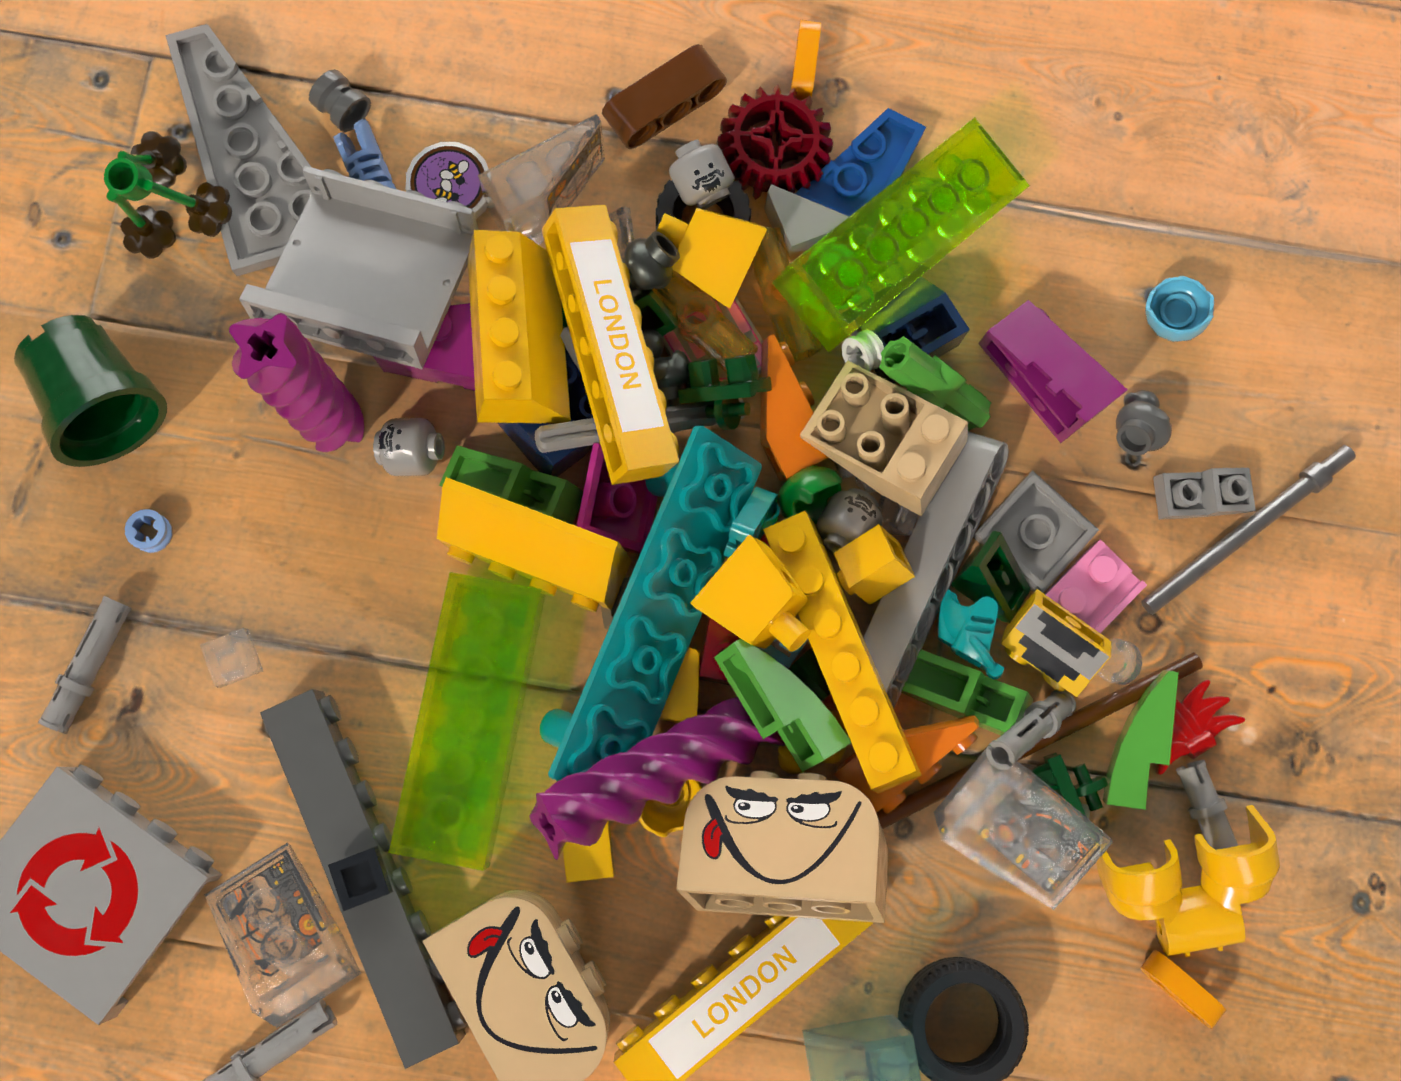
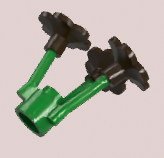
M155 131L144 133L141 144L134 145L131 154L120 151L117 158L107 165L104 172V182L109 190L106 195L107 199L118 204L128 216L123 219L120 226L125 234L123 240L124 247L130 253L136 254L141 252L149 259L158 257L162 253L163 248L171 247L174 244L176 235L171 229L173 218L168 212L164 210L155 211L148 205H142L135 209L128 200L139 201L154 193L185 205L186 211L189 214L188 226L190 230L198 234L203 233L209 237L218 235L221 226L228 223L232 216V208L228 204L230 193L223 186H214L205 182L199 185L196 195L191 194L189 196L170 189L176 182V176L182 175L187 168L185 158L180 155L181 145L173 136L162 137Z

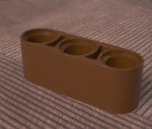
M699 44L693 45L612 97L603 107L602 115L626 148L634 149L717 96L725 87L727 79L703 46Z

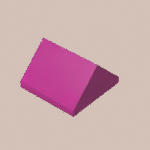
M593 443L576 526L619 542L626 552L640 554L653 524L658 496H654L648 491L645 479L612 485L601 444Z

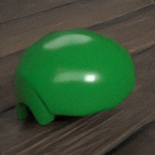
M810 466L791 476L781 487L778 494V505L784 519L806 511L816 525L827 505L828 499L833 494L842 491V478L836 470L822 466Z

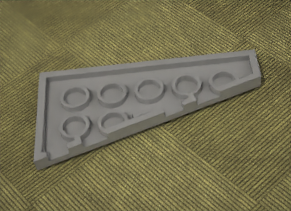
M208 24L165 35L206 181L214 186H223L230 193L228 204L232 208V216L228 223L221 226L220 231L231 270L236 276L275 266L312 193L303 174L304 167H311V165L276 117L271 113Z

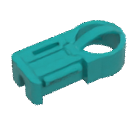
M757 486L755 487L731 526L724 556L729 558L748 535L760 540L765 534L763 529L777 522L780 507L777 503L778 494Z

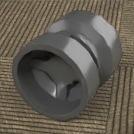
M335 69L322 74L309 92L310 103L318 111L330 114L331 122L342 132L353 130L354 124L361 119H365L371 107L370 99L362 91L351 89L349 80Z

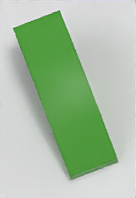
M458 445L439 484L442 487L447 477L572 525L581 506L583 491L566 479L534 471L523 463Z
M739 639L714 657L761 737L765 739L778 731L802 772L851 744L849 737L836 718L814 692L789 669L766 652Z
M921 649L901 692L957 718L975 715L979 720V727L998 735H1003L1011 726L1024 717L1025 710L1033 703V698L1028 691L989 678L979 670Z
M1162 670L1145 690L1128 716L1116 742L1107 770L1106 780L1108 786L1104 788L1102 799L1107 805L1146 810L1150 763L1170 765L1179 672Z

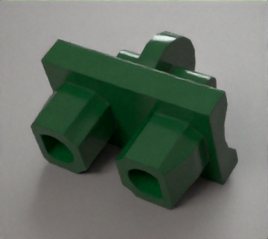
M754 354L725 358L728 381L719 380L716 358L701 359L687 363L689 387L678 390L680 403L715 400L714 405L706 406V417L709 419L715 418L722 430H734L738 427L741 416H747L751 411L750 404L748 402H740L739 398L753 397L757 392L771 391L772 386L770 377L759 378Z
M1056 752L1044 756L1045 763L1037 765L1024 774L1026 781H1037L1049 792L1057 790L1061 802L1089 825L1090 823L1079 797L1084 796L1090 811L1103 807L1097 791L1108 786L1106 777L1099 776L1091 779L1085 763L1072 768L1078 782L1076 785L1072 783L1061 754L1057 755ZM1027 783L1035 788H1041L1035 783ZM1043 790L1042 792H1040V794L1044 795L1047 794V792ZM1035 794L1033 797L1037 798L1039 795ZM1064 807L1061 812L1077 828L1080 820ZM1050 811L1043 813L1054 816V813ZM1059 813L1064 823L1068 825L1071 829H1073V827ZM1041 816L1046 823H1048L1051 819L1045 816ZM1053 820L1050 826L1061 834L1062 824ZM1082 822L1083 826L1080 839L1094 834L1093 831ZM1049 827L1046 828L1051 839L1058 837ZM1065 827L1063 837L1070 836L1071 831Z

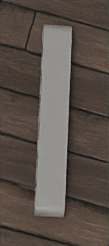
M968 431L966 445L923 515L919 517L903 551L915 577L881 598L863 637L893 709L940 610L942 599L952 584L1004 471L1009 454V447L1005 442Z

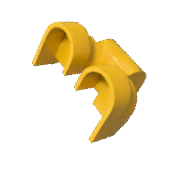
M1253 805L1246 806L1250 844L1215 850L1207 843L1202 834L1194 835L1197 857L1202 867L1201 885L1182 888L1178 851L1171 839L1163 840L1167 863L1162 867L1154 869L1151 862L1118 868L1112 862L1098 835L1099 847L1094 851V856L1097 863V871L1109 902L1121 915L1127 918L1155 920L1158 942L1166 956L1183 953L1185 957H1190V952L1215 947L1218 951H1223V946L1245 942V925L1240 904L1250 903L1267 895L1273 879L1280 869L1275 833ZM1095 834L1091 835L1093 848L1097 845Z

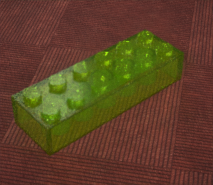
M974 117L791 262L772 284L825 349L830 352L1030 185Z
M449 572L388 853L481 871L490 867L546 597L542 589Z

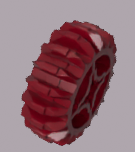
M778 84L773 88L771 95H767L761 86L756 90L755 99L744 93L740 100V106L732 104L728 109L729 118H723L720 123L722 134L718 136L717 145L722 150L734 179L739 178L738 182L742 185V190H746L749 186L754 188L753 197L755 200L761 196L762 192H768L771 184L795 194V188L799 190L803 187L810 190V182L812 180L819 182L823 176L821 169L830 163L831 157H829V153L833 149V141L828 137L831 132L830 122H822L824 117L823 108L810 110L813 102L811 96L804 98L802 101L797 100L795 88L789 92L788 96L781 94ZM769 120L766 125L757 128L752 127L751 131H747L754 124ZM787 123L793 125L797 129L791 128L787 125ZM773 132H776V142H778L777 157L774 156V146H772ZM799 156L805 157L795 166L781 169L783 163L790 160H798ZM750 158L760 160L761 162H763L765 167L760 166Z

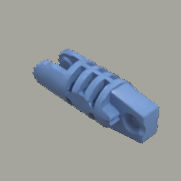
M366 118L354 124L355 133L362 150L356 151L353 142L344 132L333 136L347 172H349V177L362 181L374 180L383 186L396 189L374 133Z

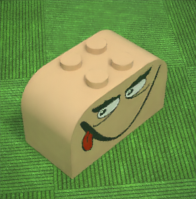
M754 771L750 777H724L704 786L693 797L687 808L684 819L676 890L697 911L885 923L888 846L872 803L860 790L847 783L828 781L825 776L815 773L799 774L798 779L779 778L778 774L768 771Z
M526 890L505 891L437 930L422 941L498 1081H584L597 1068L605 1051L610 1027L609 1007L603 995L605 993L603 987L606 986V982L593 960L587 964L585 963L579 952V945L583 944L572 921L567 919L562 922L555 908L545 898Z

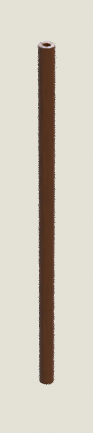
M1193 652L1073 712L1072 715L1062 721L1058 732L1050 738H1042L1017 761L1138 701L1162 670L1179 672L1178 680L1202 669L1201 659ZM986 756L908 795L901 804L888 814L882 809L877 812L882 829L999 771V769L992 766Z

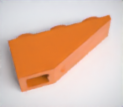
M772 334L763 341L761 351V378L770 377L772 390L761 392L760 443L779 481L795 475L800 470L813 466L829 457L800 437L801 432L813 415L811 406L815 405L814 398L807 384L804 381L798 383L791 367L795 365V361L789 347L784 341L779 343L775 334Z
M975 715L903 730L922 776L881 793H876L870 789L855 752L838 766L834 775L840 782L847 783L860 790L870 800L876 813L882 809L888 814L905 800L907 795L903 790L915 780H918L922 785L939 772L942 765L938 761L953 750L956 755H959L975 742L978 736L974 731L979 728V720Z

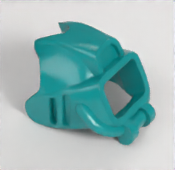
M947 590L940 606L938 639L951 647V651L954 654L986 671V675L989 678L998 680L1003 674L1004 667L996 663L990 655L998 614L997 602L993 598L986 596L971 606H963L959 603L957 595Z

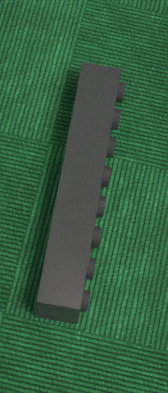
M311 689L260 712L404 1068L413 1066L459 1044L466 1035L463 1028L468 1026L455 1000H451L445 982L422 942L431 935L430 927L421 910L415 912L408 896V894L413 892L411 881L402 866L396 867L390 850L395 848L392 835L385 823L378 824L372 807L377 805L374 792L367 780H360L354 764L359 763L357 751L349 737L343 739L337 722L342 719L337 703L331 695L325 696L324 691ZM378 846L393 892L343 911L328 865Z

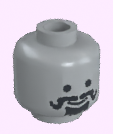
M699 139L675 151L678 160L670 166L669 175L682 201L686 205H697L698 208L706 209L730 195L728 188L733 184L734 176L718 145L706 144L702 146Z
M424 418L390 419L383 425L381 430L376 432L373 442L376 462L393 476L428 475L435 469L437 461L443 458L445 450L442 434L436 433L433 424Z
M856 488L833 494L821 513L816 526L820 537L824 540V547L834 554V552L876 525H881L883 517L878 508L877 500L869 493Z

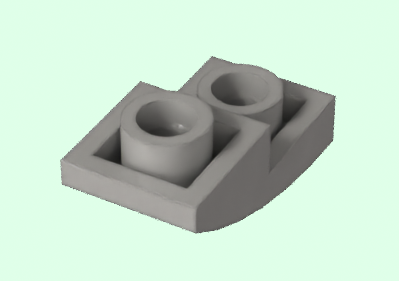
M1211 468L1203 472L1162 473L1153 477L1159 520L1211 517L1256 511L1250 468Z

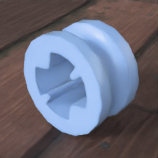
M150 509L139 510L133 513L127 520L125 536L134 547L144 552L154 553L164 549L170 543L172 526L169 520L156 511ZM151 520H155L153 527L158 530L157 535L153 539L146 536V542H142L145 535L139 531L140 527L144 523L151 526Z

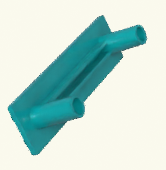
M704 426L693 427L679 463L662 477L645 479L648 491L652 495L664 497L577 706L574 713L562 709H553L543 717L540 724V735L543 741L558 748L548 772V776L551 779L559 781L566 776L586 772L600 760L610 755L627 752L635 744L652 736L702 615V612L696 609L690 602L721 568L726 557L724 556V551L729 541L731 526L751 496L762 469V464Z

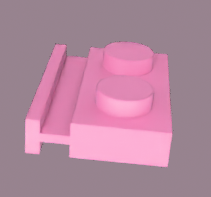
M1100 539L1044 594L1101 633L1147 584L1131 573L1133 570Z

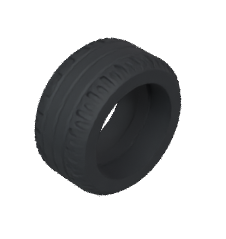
M966 957L943 958L925 966L909 981L899 1003L898 1030L902 1045L913 1063L931 1081H1002L1008 1078L1023 1058L1022 1055L1026 1050L1028 1042L1029 1024L1023 1000L1014 985L997 970L980 961ZM961 983L979 985L991 994L997 1007L998 1027L994 1040L988 1049L977 1058L966 1062L945 1061L931 1050L926 1040L925 1020L929 1007L942 991L953 985Z

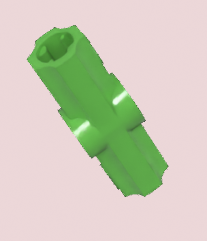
M904 336L896 341L890 340L882 350L879 368L888 377L907 388V391L967 421L968 431L974 428H982L991 417L989 408L992 402L973 386L966 383L967 380L936 355L932 358Z

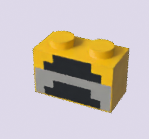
M1038 589L1033 592L1017 612L1011 623L1005 627L1001 644L1005 646L1006 653L1013 660L1022 665L1029 663L1043 673V679L1051 687L1061 692L1066 689L1075 697H1078L1111 658V641Z

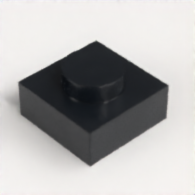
M378 846L328 865L343 911L393 892Z

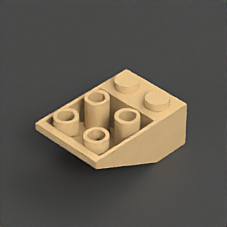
M847 360L804 427L800 437L881 495L922 516L967 443L968 422Z

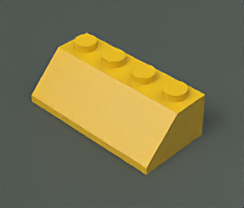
M474 230L467 259L477 423L570 422L565 345L560 336L563 331L561 299L548 252L521 232Z
M447 477L442 485L436 539L449 548L448 556L472 565L475 558L490 564L488 571L513 581L515 574L531 579L529 587L550 596H555L557 590L573 596L571 599L572 604L596 613L598 606L612 610L622 581L632 561L619 542Z

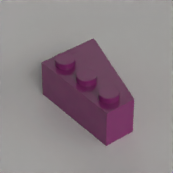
M1029 300L990 328L978 343L1060 443L1083 427L1128 390L1050 320L1049 316L1042 309L1037 308Z
M470 303L450 305L423 369L373 356L383 372L435 383L438 381L475 391Z

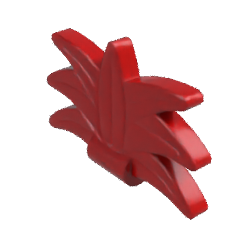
M1204 680L1196 685L1181 702L1176 699L1170 765L1184 755H1188L1194 760L1217 745L1214 737L1220 731L1245 722V718L1236 715L1213 717L1231 699L1223 696L1202 699L1210 685L1209 680ZM1157 764L1156 774H1163L1170 765Z

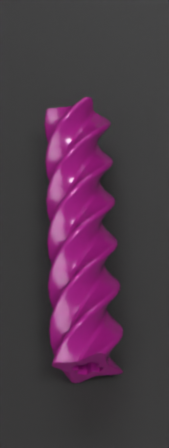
M278 313L271 319H245L229 327V333L239 346L232 360L234 373L241 379H247L249 387L256 393L261 394L263 400L268 405L275 407L277 414L287 419L289 425L299 431L304 439L316 442L315 448L317 451L328 453L337 450L346 441H362L365 426L360 405L347 390L343 382L338 379L334 371L326 364L322 356L315 351L309 340L302 335L296 324L285 314Z
M731 698L713 706L704 715L687 718L673 726L666 733L647 737L635 744L627 752L610 755L594 764L586 772L566 776L555 782L545 792L536 793V804L529 815L530 821L543 834L554 858L558 860L566 842L583 846H591L597 843L608 820L632 825L640 819L648 800H656L667 804L675 803L679 799L687 780L709 784L717 779L720 768L725 760L748 765L754 760L757 748L761 742H769L778 746H785V743L778 731L763 739L739 698Z

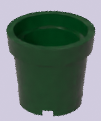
M69 315L50 320L41 325L45 331L33 341L28 334L18 345L14 355L15 365L24 378L42 417V434L53 457L60 463L74 467H87L113 461L144 444L157 432L164 422L167 414V402L163 395L147 376L135 371L103 327L95 324L92 318L85 315Z

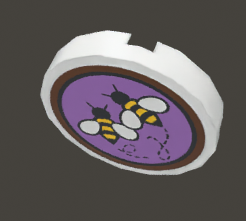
M439 142L425 147L413 158L406 172V191H417L425 197L444 202H459L467 208L473 209L476 219L486 211L492 198V176L485 159L474 148L459 142Z

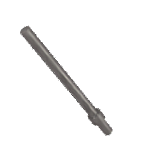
M1343 445L1321 463H1312L1299 474L1300 479L1144 598L1141 601L1142 606L1148 613L1155 614L1311 492L1319 493L1332 483V476L1356 458L1354 451L1349 446Z

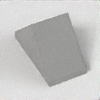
M772 184L767 193L764 210L787 262L806 256L822 245H835L843 242L852 219L851 217Z

